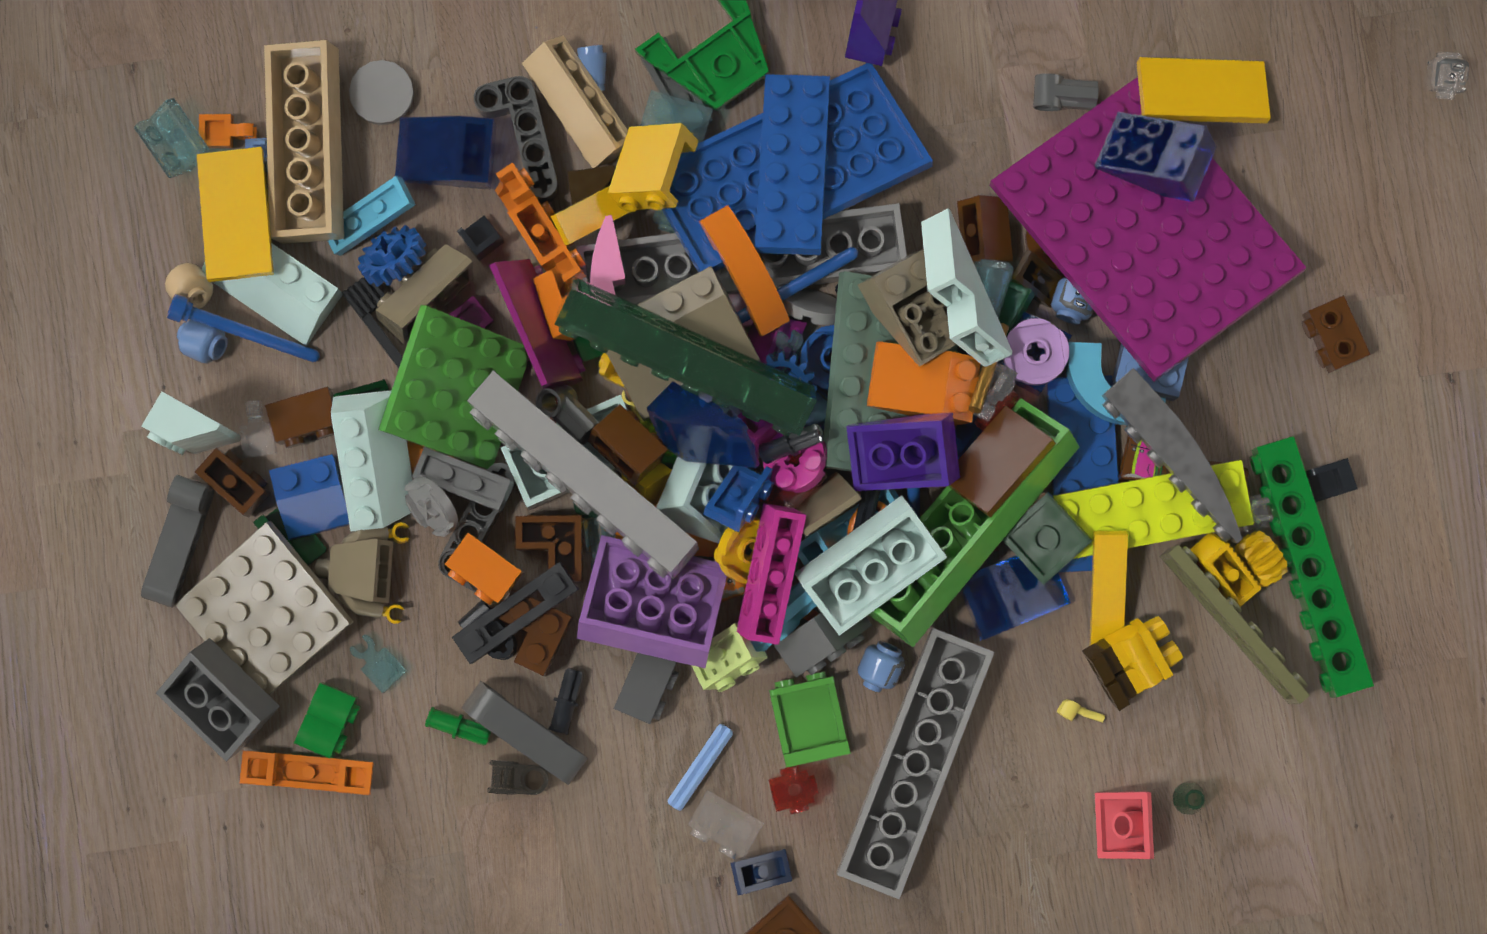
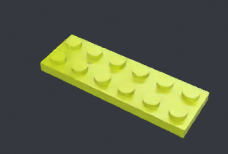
M1242 460L1211 465L1228 499L1238 527L1254 525ZM1171 473L1053 495L1057 502L1092 540L1094 531H1127V549L1215 532L1213 527L1216 523L1209 515L1203 518L1191 505L1194 498L1186 490L1181 493L1170 482L1168 478L1172 475ZM1093 541L1073 559L1093 555Z

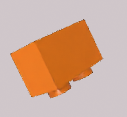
M467 533L445 563L451 569L447 575L462 586L467 581L477 588L474 594L489 605L493 601L498 604L503 602L524 573L470 533Z

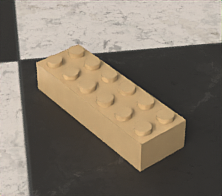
M327 40L264 45L268 204L271 239L282 244L344 239L339 49Z

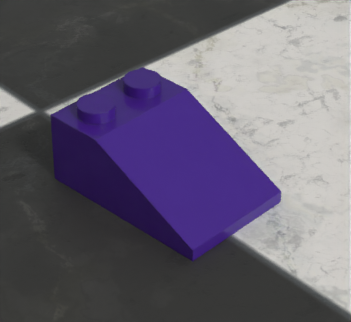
M857 0L845 58L879 66L883 65L884 56L892 55L895 37L890 36L891 26L898 28L902 9L896 8L898 0Z
M953 413L922 414L846 426L855 491L950 486L960 478Z

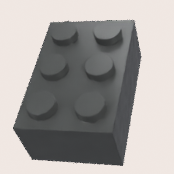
M210 638L190 651L156 692L226 762L246 747L280 707Z

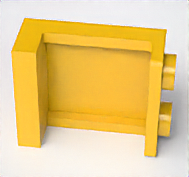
M682 123L629 127L608 194L618 203L621 209L629 212L641 209L662 210L663 208H675L678 200L670 193V187L681 153L695 152L699 140Z

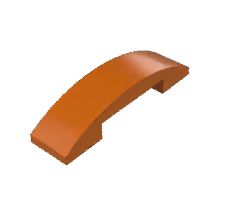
M729 205L701 219L699 223L713 249L718 251L747 305L746 310L759 335L762 337L789 322L790 319L763 261Z
M243 750L240 783L371 795L374 762Z

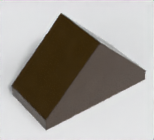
M611 165L568 171L572 205L610 186L616 167Z
M1026 250L1009 281L1031 289L1035 293L1034 300L1051 308L1057 283L1063 277L1032 251Z

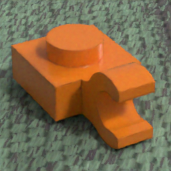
M199 114L198 146L200 148H233V139L257 138V127H254V124H234V116L231 114Z

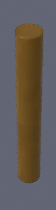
M1000 323L1007 336L1009 327L1004 323ZM998 362L987 367L982 366L968 408L971 412L981 413Z

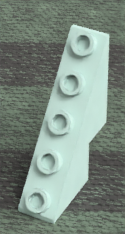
M948 208L922 221L927 289L930 294L947 307L950 339L984 367L1013 355L1010 344L950 209Z

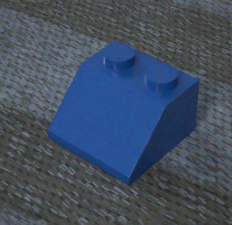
M333 454L269 470L276 503L289 540L349 525L340 467Z

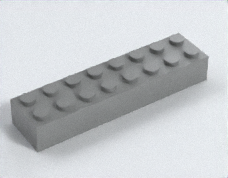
M492 371L467 400L472 407L469 413L486 430H489L491 427L497 430L495 435L507 448L514 451L517 447L522 451L520 456L523 458V461L537 473L541 468L546 471L547 475L545 477L558 491L563 494L567 489L573 495L570 498L577 507L587 515L591 511L597 514L596 520L603 529L612 536L616 532L624 538L621 540L624 543L623 545L637 557L641 553L648 557V566L660 577L664 578L668 574L674 579L699 550L697 541L496 372Z
M935 628L930 629L836 873L838 876L900 899L993 658V651Z

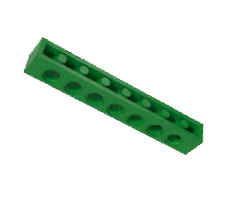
M1292 436L1256 447L1251 450L1253 456L1249 457L1250 465L1254 475L1259 474L1263 487L1259 488L1260 497L1264 506L1269 505L1273 517L1269 519L1270 528L1274 537L1279 536L1283 548L1280 551L1287 561V568L1289 567L1292 580L1289 581L1290 591L1294 599H1299L1302 611L1299 612L1300 622L1305 631L1309 630L1312 643H1309V650L1314 662L1319 661L1322 674H1319L1322 690L1324 693L1329 692L1330 698H1337L1373 687L1372 677L1295 437ZM1275 466L1282 467L1286 472L1287 477L1283 484L1277 483L1272 477V470ZM1285 497L1292 498L1296 503V511L1293 515L1287 514L1282 508V501ZM1295 528L1302 529L1306 534V542L1302 546L1295 544L1292 540V532ZM1306 559L1312 560L1316 565V572L1312 577L1306 576L1302 571V564ZM1316 590L1322 591L1326 596V603L1322 608L1316 607L1312 602V595ZM1327 621L1332 622L1336 627V634L1331 640L1325 638L1322 633V626ZM1337 652L1343 654L1346 659V665L1341 671L1336 670L1332 665V658Z

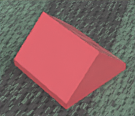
M1151 792L1095 793L1098 858L1154 859Z

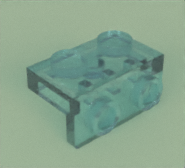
M651 90L640 126L682 123L700 143L705 139L713 109Z

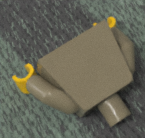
M400 522L394 525L392 529H388L386 526L378 529L353 531L344 537L342 544L332 545L330 559H319L315 566L317 577L328 578V590L337 593L339 601L353 613L378 619L381 616H385L393 624L400 623L402 620L392 619L389 616V612L393 608L402 610L404 608L398 603H393L388 607L383 606V603H389L393 541H388V538H392L398 544L406 543L409 538H399L396 536L395 531L398 528H408L409 526L406 523Z

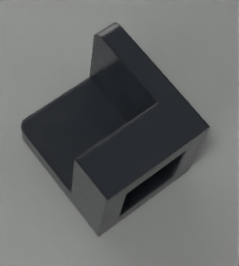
M485 215L465 230L462 227L457 230L460 238L478 261H481L504 243L503 237L496 231Z
M1348 458L1305 471L1315 502L1358 489Z

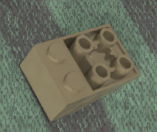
M924 249L904 257L858 284L872 313L918 366L925 364L956 345L949 336L947 307L928 292Z

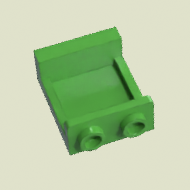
M825 671L806 675L807 682L796 685L794 684V679L775 682V689L769 690L786 768L851 754L839 707L834 677L827 678Z

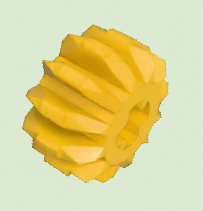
M1254 531L1250 535L1247 534L1235 545L1237 556L1244 562L1247 569L1251 571L1250 574L1254 576V579L1258 581L1257 583L1261 587H1268L1272 583L1275 584L1288 572L1287 561L1283 557V553L1279 550L1277 544L1271 540L1270 536L1265 535L1264 532Z

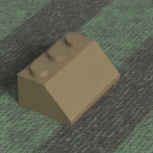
M447 244L439 250L437 248L431 250L424 258L423 262L425 264L416 272L413 270L411 274L407 273L400 281L402 286L393 294L391 292L385 294L377 303V319L404 345L408 343L420 305L429 306L441 311L474 280L473 261Z

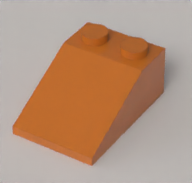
M878 341L875 347L867 406L908 416L953 413L954 426L972 423L973 412L968 408L979 378L981 363L970 355L945 351L925 364L918 366L900 344Z

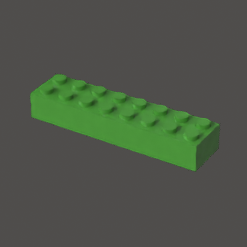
M1022 398L1011 410L1050 436L1056 443L1054 447L991 518L947 486L920 518V521L947 558L868 614L912 647L915 646L1079 449L1078 443L1068 428Z

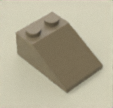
M825 471L822 480L816 486L805 493L793 492L784 500L787 505L784 507L795 508L806 515L802 540H805L858 505L861 497L837 471L831 475L828 471Z

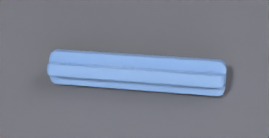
M719 724L669 797L668 804L678 811L684 808L732 737L733 731L724 724Z

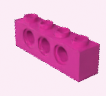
M763 503L736 631L747 640L779 645L806 515L795 508Z

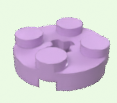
M1028 319L1019 323L1009 332L1007 340L1013 355L1004 358L1003 361L1015 380L1028 385H1042L1051 382L1063 371L1069 359V344L1065 334L1055 325L1050 324L1051 322L1044 319ZM1032 343H1037L1038 348H1044L1045 354L1040 355V361H1034L1032 356L1027 355V351L1031 349Z

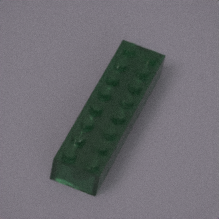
M573 276L557 310L554 325L560 327L558 331L563 335L573 339H577L578 336L590 341L589 345L600 352L607 353L608 350L618 353L621 355L620 359L631 366L638 367L639 364L651 368L650 373L665 381L673 378L682 383L681 387L696 395H699L700 391L712 396L711 400L721 407L729 409L732 405L743 410L742 415L752 421L760 422L763 419L772 423V428L783 435L790 436L791 433L800 436L817 402L813 385Z

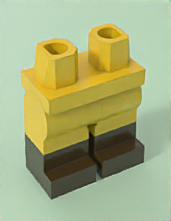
M1159 616L1145 623L1136 618L1130 622V625L1115 631L1082 650L1105 694L1118 711L1129 706L1128 700L1145 689L1154 687L1163 678L1167 680L1173 676L1170 668L1184 658L1172 640L1160 648L1156 644L1157 641L1170 634L1165 622Z

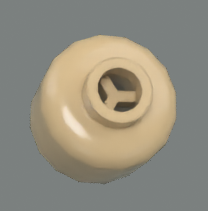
M184 263L172 269L167 275L165 289L171 299H173L175 294L187 297L188 302L193 303V307L198 309L205 306L211 299L213 284L208 282L206 274L199 266L193 263Z

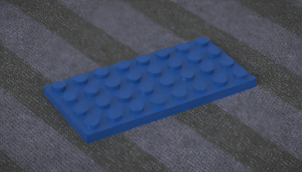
M866 63L830 80L823 220L933 167V160L873 64ZM763 113L698 143L695 152L681 153L670 187V193L678 200L675 208H663L662 211L698 273L710 266L715 272L726 267L718 251L713 249L699 223L701 219L726 205H729L755 247Z

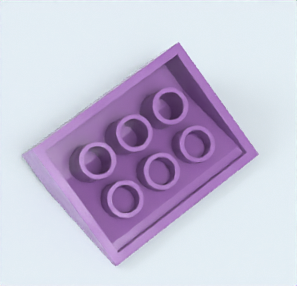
M601 535L578 623L577 639L706 668L727 578L722 572L720 565L715 561L693 556L674 579L668 574L662 578L648 566L647 561L649 558L643 553L637 557L623 545L624 543L621 539Z

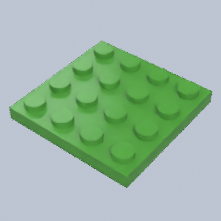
M420 305L378 430L488 469L495 462L501 441L495 435L497 431L495 428L491 427L489 430H486L469 413L472 407L467 400L492 371L496 372L518 391L529 360L524 345L429 306Z

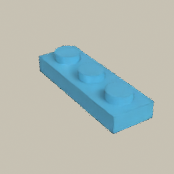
M399 176L393 177L343 211L344 239L327 240L335 255H343L416 205L403 178Z

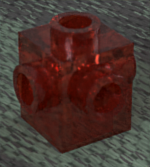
M799 765L780 769L781 776L768 779L776 812L789 809L791 815L808 811V804L815 802L813 795L819 794L815 775L808 776L807 770L800 771ZM792 784L800 786V792L795 796L790 795L788 792L789 786Z

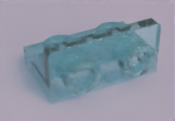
M175 98L165 100L149 119L140 121L134 126V129L168 178L192 171L197 165V154L210 151Z

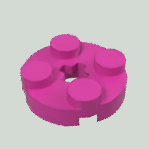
M802 425L788 427L778 432L770 441L782 437L786 431L795 432L805 427ZM824 440L819 444L799 451V454L802 452V456L799 458L800 464L798 466L789 464L792 455L774 460L769 464L763 462L764 469L766 466L773 469L770 481L784 491H793L794 493H802L816 486L825 474L823 469L827 461V449Z

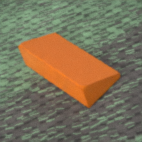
M548 270L533 278V282L552 338L571 341L575 339L554 272L553 270Z

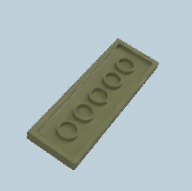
M1179 545L1168 548L1159 556L1288 704H1301L1310 696L1305 690L1308 686L1305 680L1296 671L1293 673L1288 671L1283 665L1286 661L1284 656L1274 646L1271 648L1267 647L1261 640L1264 636L1262 631L1252 621L1247 623L1240 616L1241 607L1230 596L1225 598L1217 589L1220 587L1219 582L1210 572L1203 573L1198 568L1196 563L1199 560L1188 547L1185 546L1182 549Z

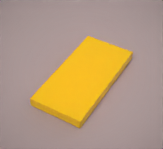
M1139 57L1137 61L1142 120L1267 124L1271 119L1264 61Z
M262 147L197 154L206 278L208 282L274 275L264 152Z

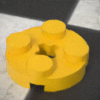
M754 518L751 523L745 522L739 532L727 527L714 552V559L720 565L722 572L730 579L746 584L760 522L758 518ZM751 543L749 546L752 549L751 554L744 555L746 546Z

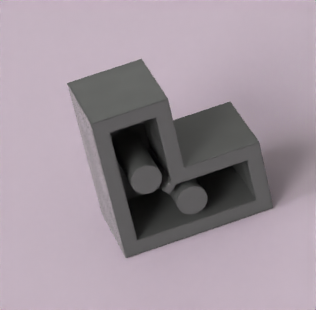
M821 612L780 641L779 645L775 644L774 646L796 678L805 671L813 675L827 665L824 661L826 657L832 662L845 653L847 650L843 645L846 644L848 649L865 639L862 632L871 627L872 624L867 617H864L839 636Z

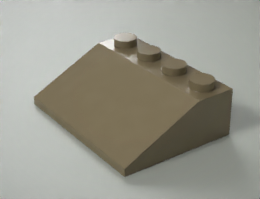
M711 266L594 327L611 363L643 421L760 361L719 276Z

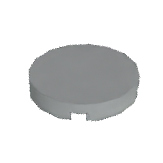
M385 60L372 61L359 68L353 76L349 88L350 101L357 114L364 120L377 125L393 124L402 119L409 111L408 109L411 107L414 99L413 83L406 71L396 63Z
M804 288L782 301L787 314L796 319L802 320L804 315L811 317V322L816 325L829 326L835 324L837 299L828 294Z
M417 476L405 486L404 490L408 491V494L405 495L406 504L413 517L424 528L430 526L434 529L432 534L445 537L457 528L458 517L451 500L437 484L426 477Z

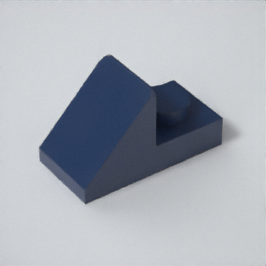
M786 849L736 859L730 863L737 895L751 893L792 881Z

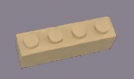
M564 35L543 42L522 62L531 80L537 85L547 100L548 105L554 110L564 125L566 132L572 137L591 167L596 168L612 162L621 153L628 132L627 128Z

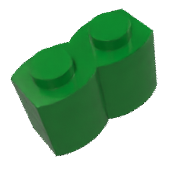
M320 682L294 744L327 758H333L335 753L341 754L348 739V736L343 735L348 722L354 724L361 706L356 704L358 697Z

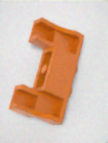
M514 163L509 164L496 173L500 182L495 192L508 210V215L540 265L546 271L553 270L561 296L566 299L581 289L577 282L586 277L582 270L586 263L576 248L571 250L570 246L575 244L574 242L569 245L564 244L550 217L556 213L548 201L542 204L530 188L535 183L525 168L519 170Z

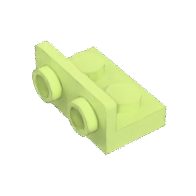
M734 623L712 638L706 668L692 666L703 690L717 689L718 692L725 691L736 684L735 679L741 675L746 676L757 671L760 668L759 663L768 658L765 651L756 652L751 641L736 632L738 623Z

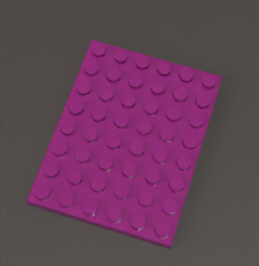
M1138 77L990 181L989 186L1153 382L1290 283L1306 269L1302 261L1181 121L1142 120Z

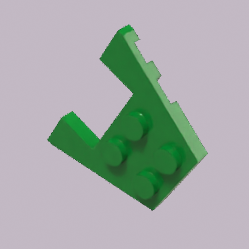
M717 0L732 21L679 59L659 32L635 48V52L694 96L718 111L763 79L765 74H769L746 0Z

